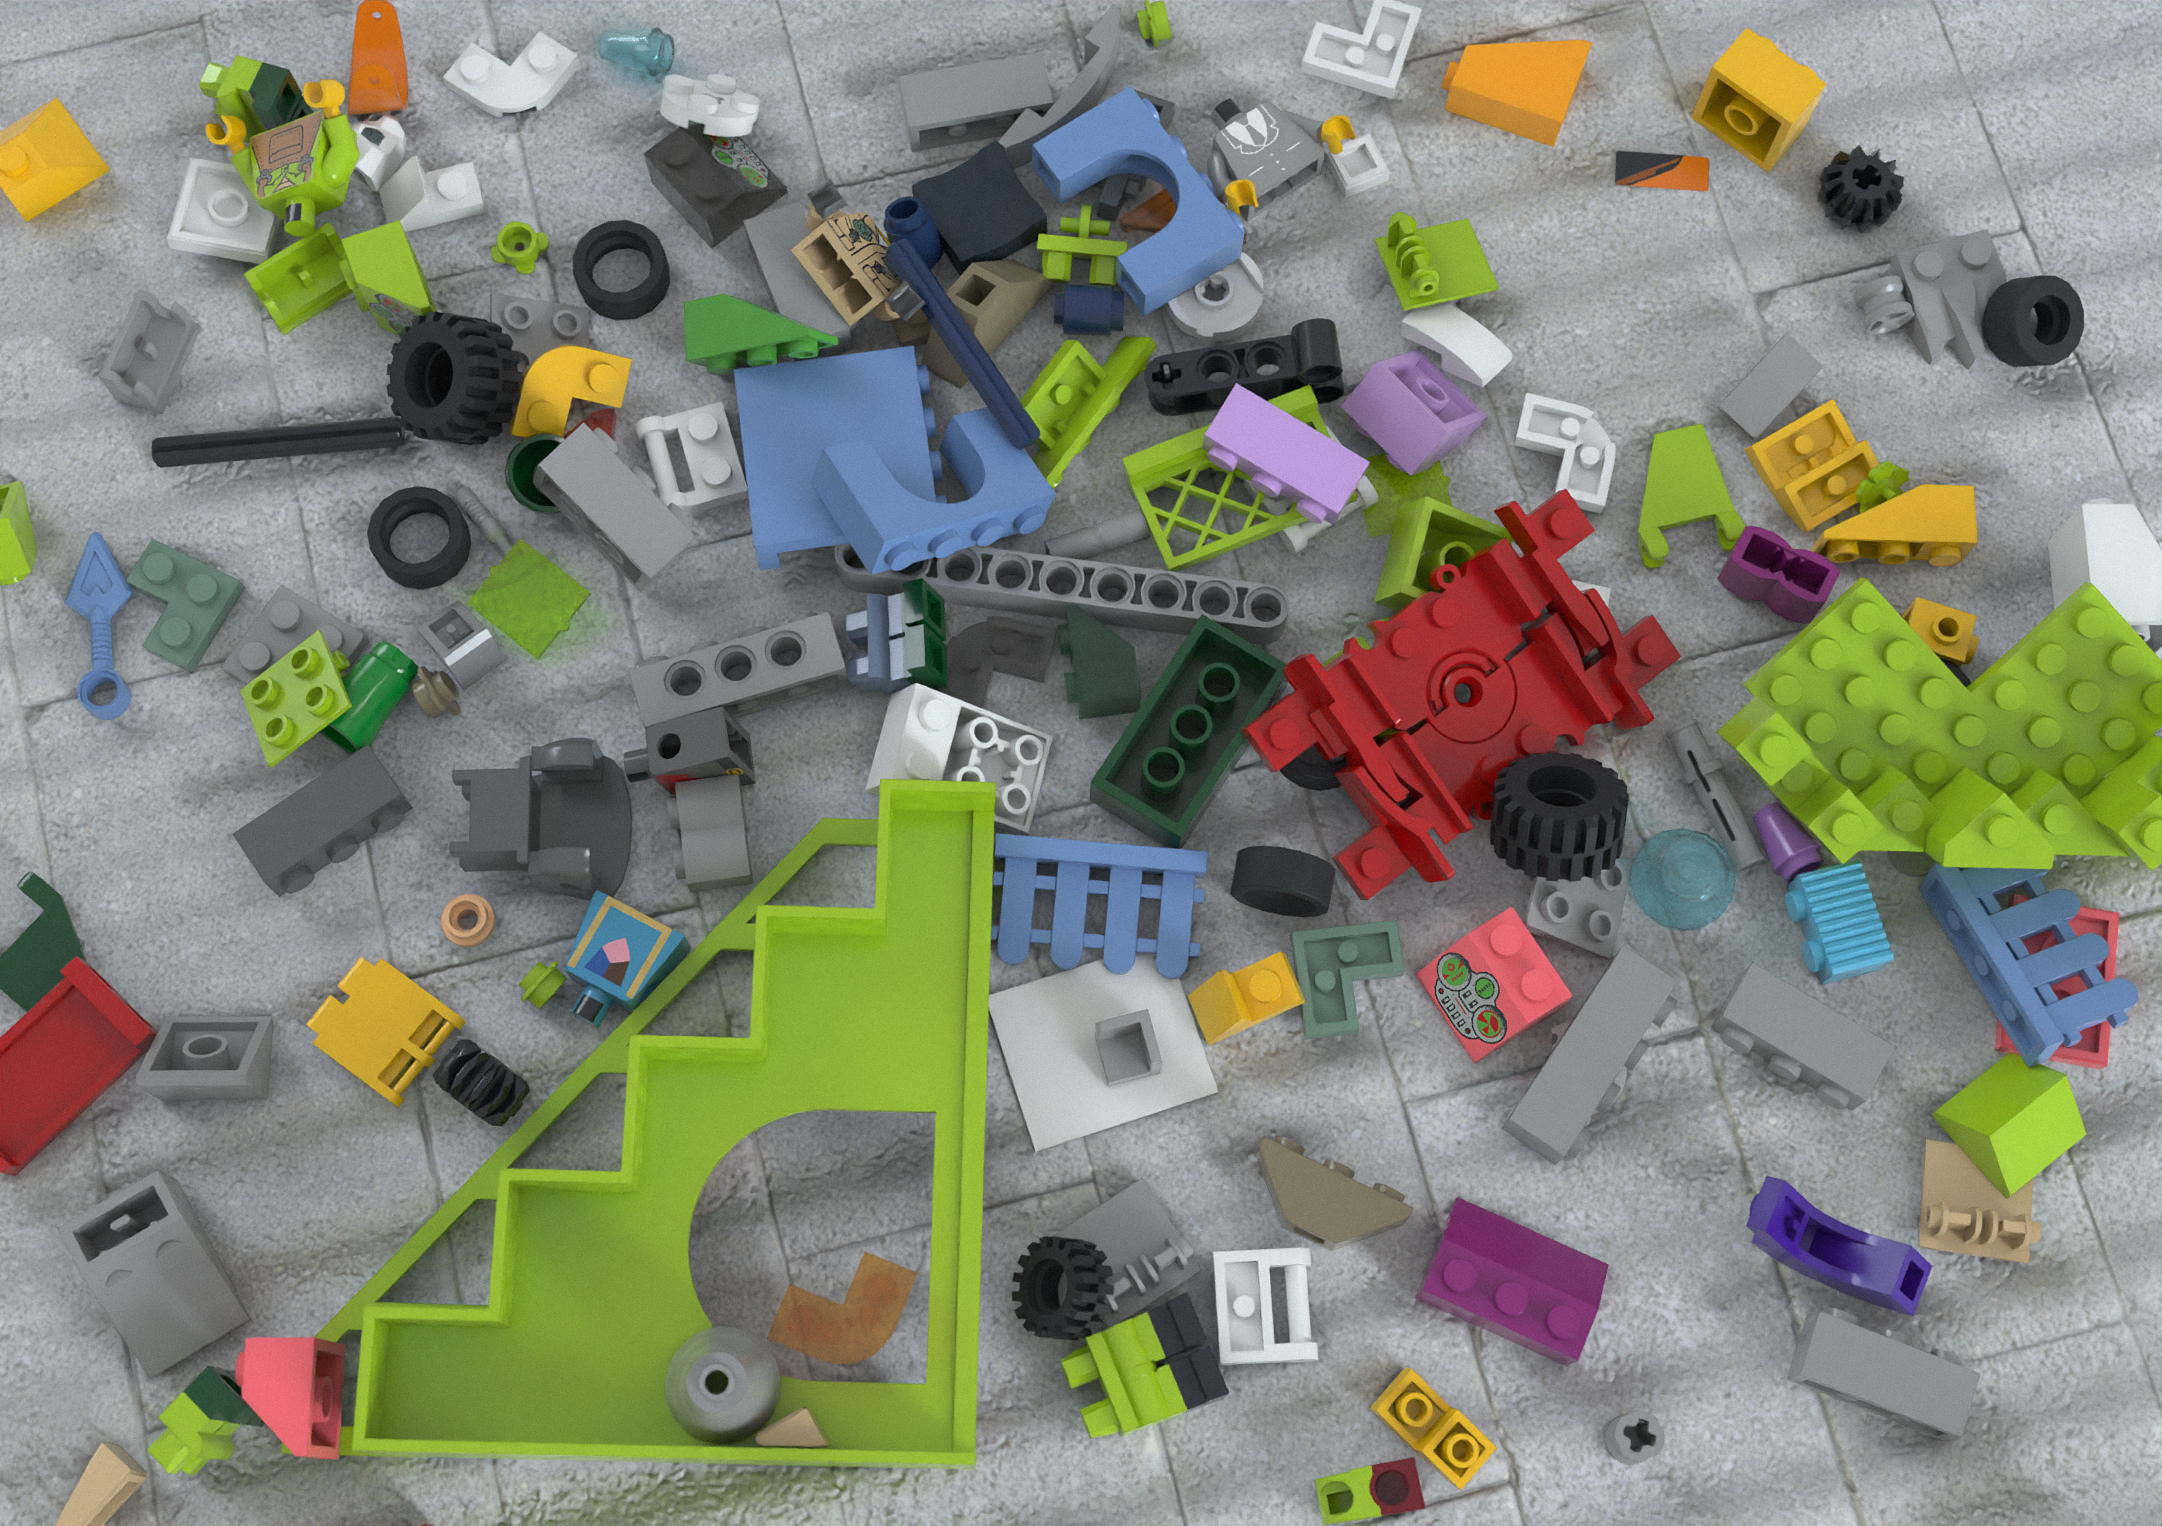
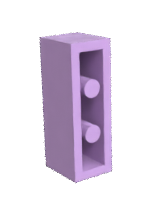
M1237 383L1206 431L1202 448L1208 451L1207 457L1214 464L1227 471L1232 472L1237 468L1252 477L1251 483L1258 490L1275 498L1279 494L1285 496L1297 504L1295 509L1302 516L1318 524H1321L1323 520L1332 525L1335 524L1370 461Z

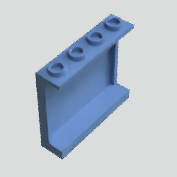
M914 346L734 369L754 548L760 570L780 568L779 553L849 543L810 483L823 448L867 437L892 476L902 487L922 499L947 504L946 495H935L934 482L943 481L939 451L929 452L927 438L937 437L933 407L923 408L921 395L930 394L927 365H916Z

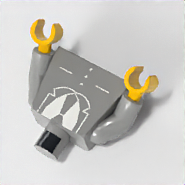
M1226 99L1217 105L1210 115L1211 120L1220 131L1213 137L1212 152L1207 161L1208 177L1215 187L1218 201L1226 205L1230 210H1233L1237 215L1241 213L1243 218L1249 222L1321 174L1325 153L1323 147H1329L1333 155H1338L1343 151L1340 140H1355L1356 135L1349 118L1345 115L1333 116L1325 122L1317 121L1286 110L1281 111L1269 102H1264L1245 114L1233 99Z

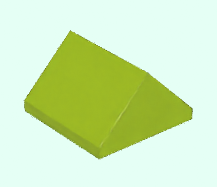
M2012 1052L2005 1055L1931 1115L2006 1199L2087 1134L2067 1075L2042 1064L2028 1068L2023 1058Z

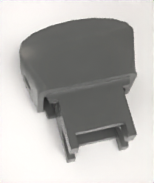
M569 738L551 742L544 746H534L531 748V755L520 758L519 768L452 770V781L456 786H462V795L466 801H470L469 841L450 842V854L453 857H460L459 865L464 872L528 870V878L533 881L540 892H551L591 901L597 889L614 898L624 881L630 859L632 840L631 801L625 778L614 760L603 755L596 740ZM532 771H542L541 774L532 776Z

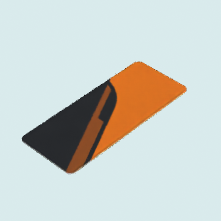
M1631 151L1616 152V185L1708 191L1709 159L1707 157Z

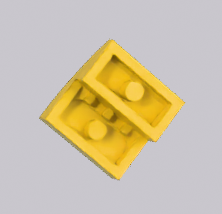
M1834 399L1819 405L1744 449L1762 481L1783 510L1803 532L1813 529L1857 503L1856 491L1860 482L1864 479H1869V472L1879 464L1867 440L1856 441Z

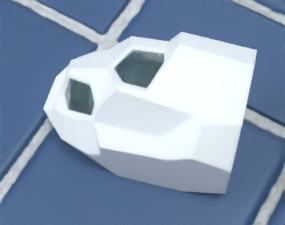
M386 112L373 113L365 121L356 123L351 128L357 133L356 143L360 152V158L350 176L349 182L368 191L379 192V189L393 176L405 157L406 138L398 119Z

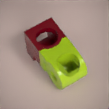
M1415 1457L1350 1469L1346 1473L1314 1480L1323 1525L1426 1509Z

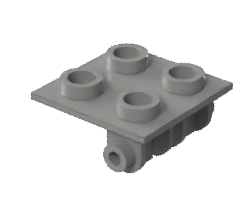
M491 293L490 322L502 327V333L509 334L514 343L511 350L518 351L521 360L517 365L518 372L523 374L527 365L530 366L543 353L560 347V345H578L589 348V308Z
M1620 856L1619 859H1616L1615 865L1611 869L1601 870V875L1594 878L1581 877V881L1569 882L1568 880H1558V882L1546 881V878L1530 877L1533 885L1529 886L1526 891L1530 898L1525 916H1521L1520 919L1536 940H1542L1544 934L1604 959L1612 960L1633 861Z
M1143 1178L1051 1236L1092 1242L1097 1245L1095 1250L1103 1251L1107 1256V1259L1101 1265L1111 1266L1113 1276L1105 1280L1106 1284L1114 1285V1295H1105L1104 1302L1112 1305L1109 1314H1099L1108 1328L1124 1322L1202 1271L1192 1255L1194 1251L1183 1234L1179 1235Z

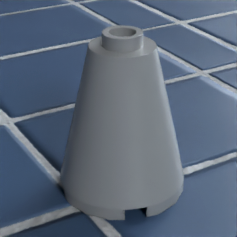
M729 1326L705 1329L686 1340L671 1359L665 1379L667 1404L677 1423L695 1438L716 1444H727L743 1440L762 1428L776 1408L781 1387L778 1364L767 1345L754 1334ZM719 1370L727 1375L729 1384L723 1393L715 1395L710 1393L706 1382L710 1374Z

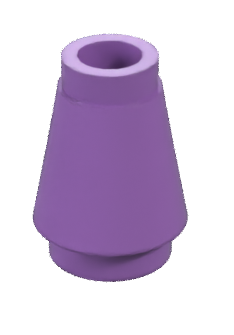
M1779 802L1765 806L1753 816V821L1757 825V830L1775 875H1782L1786 882L1790 883L1797 875L1817 870L1823 864L1824 860L1819 854L1821 846L1783 809Z

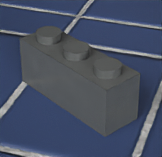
M367 744L232 835L265 884L281 897L286 892L292 894L307 887L314 880V874L331 862L335 864L340 863L353 856L359 850V844L376 832L379 834L385 833L398 826L403 821L404 814L413 807Z

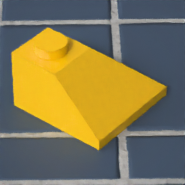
M57 97L0 131V187L26 223L110 171L104 160Z

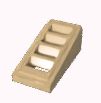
M102 1442L54 1526H103L148 1478L147 1475L149 1473L119 1445Z

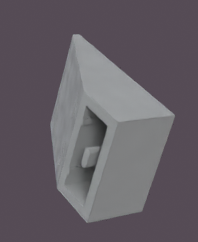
M160 1170L154 1171L57 1228L81 1276L150 1379H154L251 1321L246 1308L178 1180Z

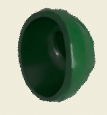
M534 434L524 438L513 447L507 457L505 478L508 488L520 505L536 513H561L532 482L538 465L566 438L556 434Z

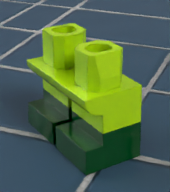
M236 55L230 67L210 62L199 83L204 96L218 99L215 104V114L221 122H223L221 116L228 115L235 116L245 123L246 137L243 142L250 143V137L313 113L310 106L305 102L302 91L289 69Z
M207 1366L158 1417L168 1428L147 1448V1451L169 1474H177L182 1470L188 1475H195L210 1459L229 1461L234 1451V1444L230 1436L241 1425L263 1427L266 1423L241 1397L242 1387L237 1385L235 1371Z

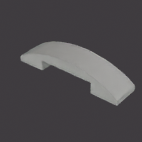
M1112 4L1085 37L1084 64L1086 66L1044 117L1026 108L998 141L1013 169L1032 162V144L1091 110L1099 102L1112 77L1119 51L1121 9L1116 5Z

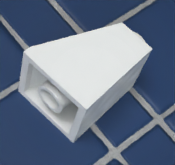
M2107 498L2086 501L2080 505L2048 541L2054 609L2085 582L2094 584L2158 657H2161L2162 550L2134 504H2114L2113 500Z

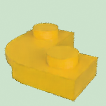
M568 344L560 345V347L543 353L530 366L527 365L522 374V383L519 384L517 392L521 394L519 404L514 405V416L510 422L508 433L524 438L540 433L556 434L563 437L572 397L621 408L632 359Z

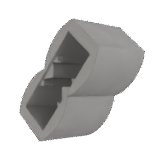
M733 774L675 782L676 797L667 798V808L671 829L680 828L682 847L673 848L677 880L686 879L690 892L753 884L744 801L739 775Z

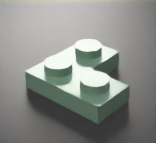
M153 538L126 579V583L132 589L167 605L142 646L149 653L192 674L245 589L240 580Z
M1397 920L1291 932L1290 940L1296 980L1306 1001L1300 1005L1304 1040L1357 1034L1359 1023L1353 982L1403 976L1405 970Z

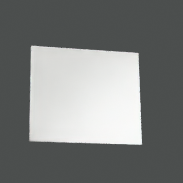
M1136 952L1132 969L1122 975L1109 972L1104 965L1103 959L1071 970L989 995V1011L1035 1152L1219 1093L1180 979H1167L1159 974L1156 968V954ZM1148 1009L1162 1059L1160 1074L1108 1087L1095 1039V1023Z

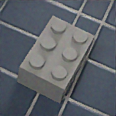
M583 422L538 465L532 483L642 593L687 549L695 538V535L689 530L693 523L677 505L670 503L666 506L652 492L656 486L642 469L636 465L629 469L615 455L619 448L608 434L598 427L592 431Z

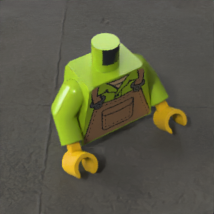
M321 79L320 83L307 82L303 87L305 102L312 108H323V110L250 137V147L248 148L243 143L246 137L245 123L235 116H221L227 126V134L217 123H207L205 128L206 135L212 143L228 145L233 153V156L229 159L258 205L284 220L285 231L293 236L305 237L312 235L315 232L316 215L340 207L345 202L350 176L360 158V152L356 143L357 133L351 129L346 113H340L338 107L344 101L345 90L342 84L333 79Z

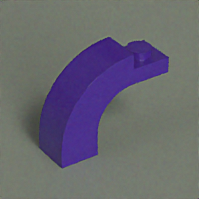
M1766 1175L1760 1192L1751 1202L1749 1219L1746 1226L1755 1233L1752 1243L1766 1254L1789 1268L1839 1292L1889 1310L1914 1316L1933 1266L1911 1245L1866 1233L1828 1216L1809 1203L1786 1180Z

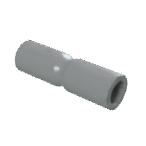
M1137 509L1099 522L1094 527H1084L1044 541L1047 555L1085 560L1096 556L1101 551H1111L1149 538V530L1142 511Z

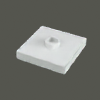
M190 157L167 241L171 249L260 264L272 256L281 218L258 205L233 164Z

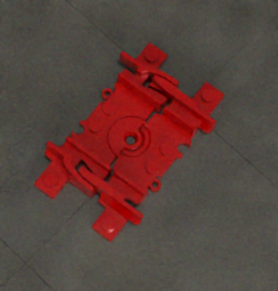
M1567 489L1558 491L1527 515L1516 501L1500 505L1494 512L1522 551L1519 556L1505 537L1493 545L1479 550L1460 565V571L1452 564H1444L1434 568L1430 573L1429 582L1439 593L1431 591L1422 593L1386 621L1374 620L1368 622L1367 627L1374 635V643L1369 650L1362 648L1356 638L1352 637L1344 641L1343 653L1324 668L1312 653H1305L1294 658L1284 667L1283 672L1285 678L1295 691L1292 694L1286 695L1241 729L1271 773L1279 771L1312 745L1315 746L1324 761L1332 760L1343 754L1347 764L1334 773V775L1371 828L1331 859L1360 900H1369L1411 866L1415 868L1422 880L1427 883L1445 881L1455 875V871L1427 831L1433 827L1446 845L1459 834L1467 833L1473 828V824L1469 820V814L1478 821L1491 820L1493 796L1490 793L1494 792V784L1499 771L1504 767H1509V762L1516 758L1526 759V755L1532 753L1547 754L1548 751H1555L1554 743L1559 735L1564 736L1571 747L1582 746L1585 731L1593 725L1609 723L1612 720L1619 729L1624 730L1648 725L1654 720V715L1637 691L1677 661L1681 655L1653 615L1643 617L1621 634L1612 613L1595 588L1580 591L1566 574L1557 559L1595 531ZM1443 573L1447 576V583L1443 580ZM1546 608L1547 612L1541 616L1540 611ZM1534 621L1522 630L1521 624ZM1523 638L1526 640L1527 643L1525 645H1523L1520 649H1518L1508 658L1504 659L1517 645H1519L1523 641ZM1596 648L1598 653L1583 664L1581 658L1586 657ZM1460 683L1467 685L1470 690V698L1465 703L1459 702L1455 697V688ZM1421 720L1424 721L1415 729H1413L1410 733L1405 731L1408 728L1420 722ZM1386 729L1396 732L1386 734L1376 742L1373 740V737ZM1406 794H1408L1410 798H1408L1406 801H1404V802H1403L1402 804H1400L1399 806H1397V805L1395 804V803H1398V802H1400L1401 800L1405 799V798H1406ZM1483 803L1486 805L1485 812L1482 811Z

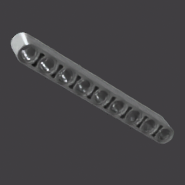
M850 543L836 545L835 560L842 583L848 589L863 593H878L892 596L904 592L903 583L923 578L945 600L946 604L1188 635L1203 614L1248 642L1257 645H1268L1277 641L1283 635L1289 613V600L1281 589L1270 584L981 546L961 549L945 558L933 557L918 561L917 563L922 568L913 575H905L892 569L870 575L866 567L853 568L847 564L852 557L857 555ZM957 568H965L973 573L969 579L961 582L951 580L948 577V574ZM1006 575H1016L1024 580L1016 588H1005L998 583ZM1057 581H1065L1070 583L1074 589L1066 595H1057L1051 592L1049 587ZM1107 588H1116L1121 590L1125 596L1119 601L1109 602L1100 597L1099 594ZM1165 594L1173 598L1176 603L1169 608L1161 609L1154 606L1150 600L1156 595ZM1208 601H1216L1225 606L1226 611L1220 615H1210L1203 611L1201 606ZM1258 608H1268L1276 614L1277 618L1271 622H1262L1257 620L1252 612Z

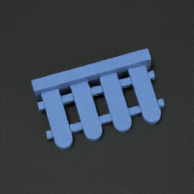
M996 833L995 858L996 861L1005 862V871H994L993 886L1003 887L1000 925H991V940H998V954L1004 963L1012 966L1022 964L1028 958L1030 943L1051 945L1050 956L1053 964L1059 969L1071 970L1080 963L1083 948L1103 949V962L1106 969L1113 974L1122 975L1132 969L1136 952L1156 954V968L1161 976L1167 979H1177L1185 973L1188 966V957L1199 958L1200 943L1190 942L1193 903H1204L1205 889H1194L1195 878L1205 879L1208 851ZM1037 865L1058 866L1057 877L1036 875ZM1090 869L1111 871L1110 881L1089 880ZM1142 874L1162 875V886L1141 884ZM1035 890L1056 891L1052 930L1032 929ZM1087 894L1108 896L1105 935L1084 933ZM1140 899L1161 900L1158 940L1137 938Z
M1936 863L1932 866L1918 889L2028 1068L2046 1062L2062 1042L2066 1048L2077 1044L2082 1039L2079 1031L2107 1020L2113 1029L2126 1024L2129 1020L2126 1013L2137 1002L2138 991L2130 981L2123 978H2115L2107 982L2104 980L2097 967L2107 958L2109 946L2104 938L2094 933L2076 936L2069 922L2073 920L2080 910L2079 898L2067 889H2056L2048 892L2040 879L2045 876L2049 869L1943 867ZM2023 886L2030 900L2002 910L1994 896ZM2051 930L2059 944L2030 955L2022 941ZM2079 975L2088 989L2059 1000L2050 986Z

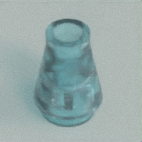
M660 28L616 32L605 30L599 39L598 50L602 60L616 62L652 77L657 76L659 73H667L672 66L674 41L670 34L663 33Z

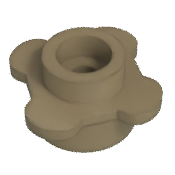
M420 667L417 670L420 679L411 685L412 692L420 706L433 718H437L447 710L454 716L458 715L461 709L455 699L459 697V691L450 676L444 671L438 672L435 670L430 672L426 667Z

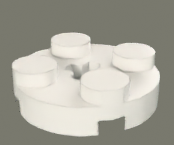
M711 74L707 76V81L691 80L681 75H668L665 78L660 112L667 120L680 127L688 129L689 120L705 124L703 134L735 137L751 133L752 125L756 127L760 100L753 95L735 89L736 81L725 75Z
M1242 252L1239 259L1166 303L1167 312L1175 325L1184 333L1191 335L1197 343L1212 345L1217 341L1233 339L1246 332L1260 315L1263 302V278L1255 262ZM1210 284L1214 289L1224 287L1226 291L1223 293L1222 300L1209 301L1204 298V286Z

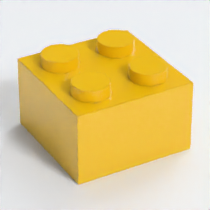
M1746 28L1712 66L1691 118L1769 173L1803 134L1827 83L1818 78L1811 68L1798 64L1781 52L1770 39L1759 36L1749 28Z

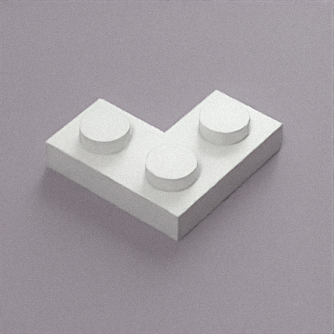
M1374 0L1362 35L1316 21L1302 60L1301 72L1392 99L1415 35L1422 9L1394 0Z

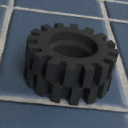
M1056 1236L1039 1238L1040 1243L1032 1242L1027 1247L1031 1256L1021 1255L1017 1262L1024 1268L1022 1273L1014 1272L1012 1282L1020 1283L1019 1291H1012V1301L1021 1302V1306L1014 1310L1018 1319H1026L1022 1326L1028 1332H1035L1034 1336L1063 1340L1085 1339L1092 1335L1091 1329H1100L1104 1321L1099 1317V1313L1109 1314L1112 1306L1104 1302L1106 1294L1114 1295V1285L1106 1284L1105 1280L1113 1276L1111 1266L1101 1265L1107 1259V1256L1103 1251L1095 1250L1097 1245L1092 1242ZM1065 1271L1067 1292L1062 1305H1060L1058 1286L1060 1278Z

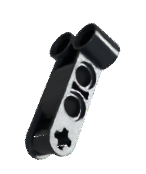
M1323 318L1309 319L1296 324L1291 329V335L1161 355L1148 363L1144 372V381L1149 390L1151 406L1157 413L1164 416H1177L1221 409L1236 383L1266 401L1307 385L1311 386L1318 404L1333 402L1342 397L1345 392L1336 325L1334 321ZM1267 364L1279 367V370L1271 375H1261L1256 372L1261 366ZM1164 365H1168L1169 373L1167 374L1164 372ZM1217 372H1224L1230 375L1228 379L1221 383L1207 381L1208 377ZM1173 382V388L1165 389L1164 384ZM1168 398H1173L1174 406L1169 405Z

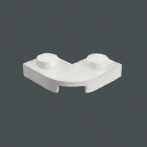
M539 31L511 66L471 43L442 78L446 88L486 113L501 118L502 112H519L534 106L537 111L543 109L552 101L581 64L577 54Z
M1526 393L1513 445L1562 457L1554 494L1560 490L1567 489L1580 509L1601 514L1605 507L1615 463V443H1611L1603 427L1592 418L1593 411L1580 405Z

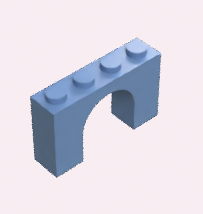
M1132 86L1127 87L1032 144V169L1059 205L1102 179L1122 173L1146 176L1159 183L1171 196L1176 207V213L1169 224L1158 233L1118 256L1116 261L1115 280L1143 317L1241 257L1245 229L1240 218L1233 210L1229 209L1226 211L1216 198V190L1209 177L1203 172H1196L1188 161V154L1183 143L1177 136H1169L1160 124V117L1154 105L1147 98L1141 99Z
M988 407L953 415L939 447V451L969 495L970 499L963 502L951 504L936 503L910 493L895 480L867 437L822 449L810 483L870 575L890 569L895 571L902 570L912 563L933 557L945 558L955 551L975 545L987 546L1000 538L1014 534H1029L1043 525L1056 493L1026 450H1018L1014 447Z

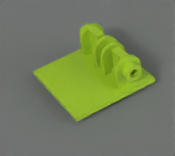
M1398 212L1389 219L1387 236L1374 238V243L1403 311L1499 290L1497 281L1468 218L1417 229V223L1412 216L1407 215L1405 212Z
M317 630L240 690L265 759L271 768L352 707L341 680L346 676L345 669L350 666V663L341 651L335 650L332 654L330 653L324 635L320 630Z

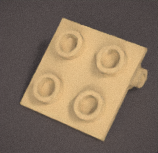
M1926 1139L1918 1247L2028 1264L2030 1243L2037 1244L2041 1236L2040 1222L2031 1221L2033 1178L2006 1199L1957 1144Z

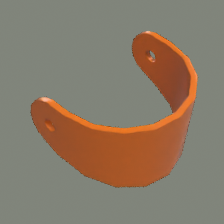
M364 0L358 7L355 21L347 115L405 110L408 104V76L403 39L396 9L387 0ZM375 12H378V13H380L382 16L379 17V18H376V17H374L372 14L375 13Z

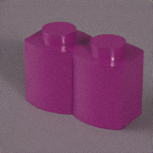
M1746 526L1731 549L1717 579L1727 590L1741 598L1752 601H1764L1774 613L1786 620L1810 624L1827 601L1840 571L1831 561L1820 554L1803 549H1792L1782 537L1772 531L1760 527Z

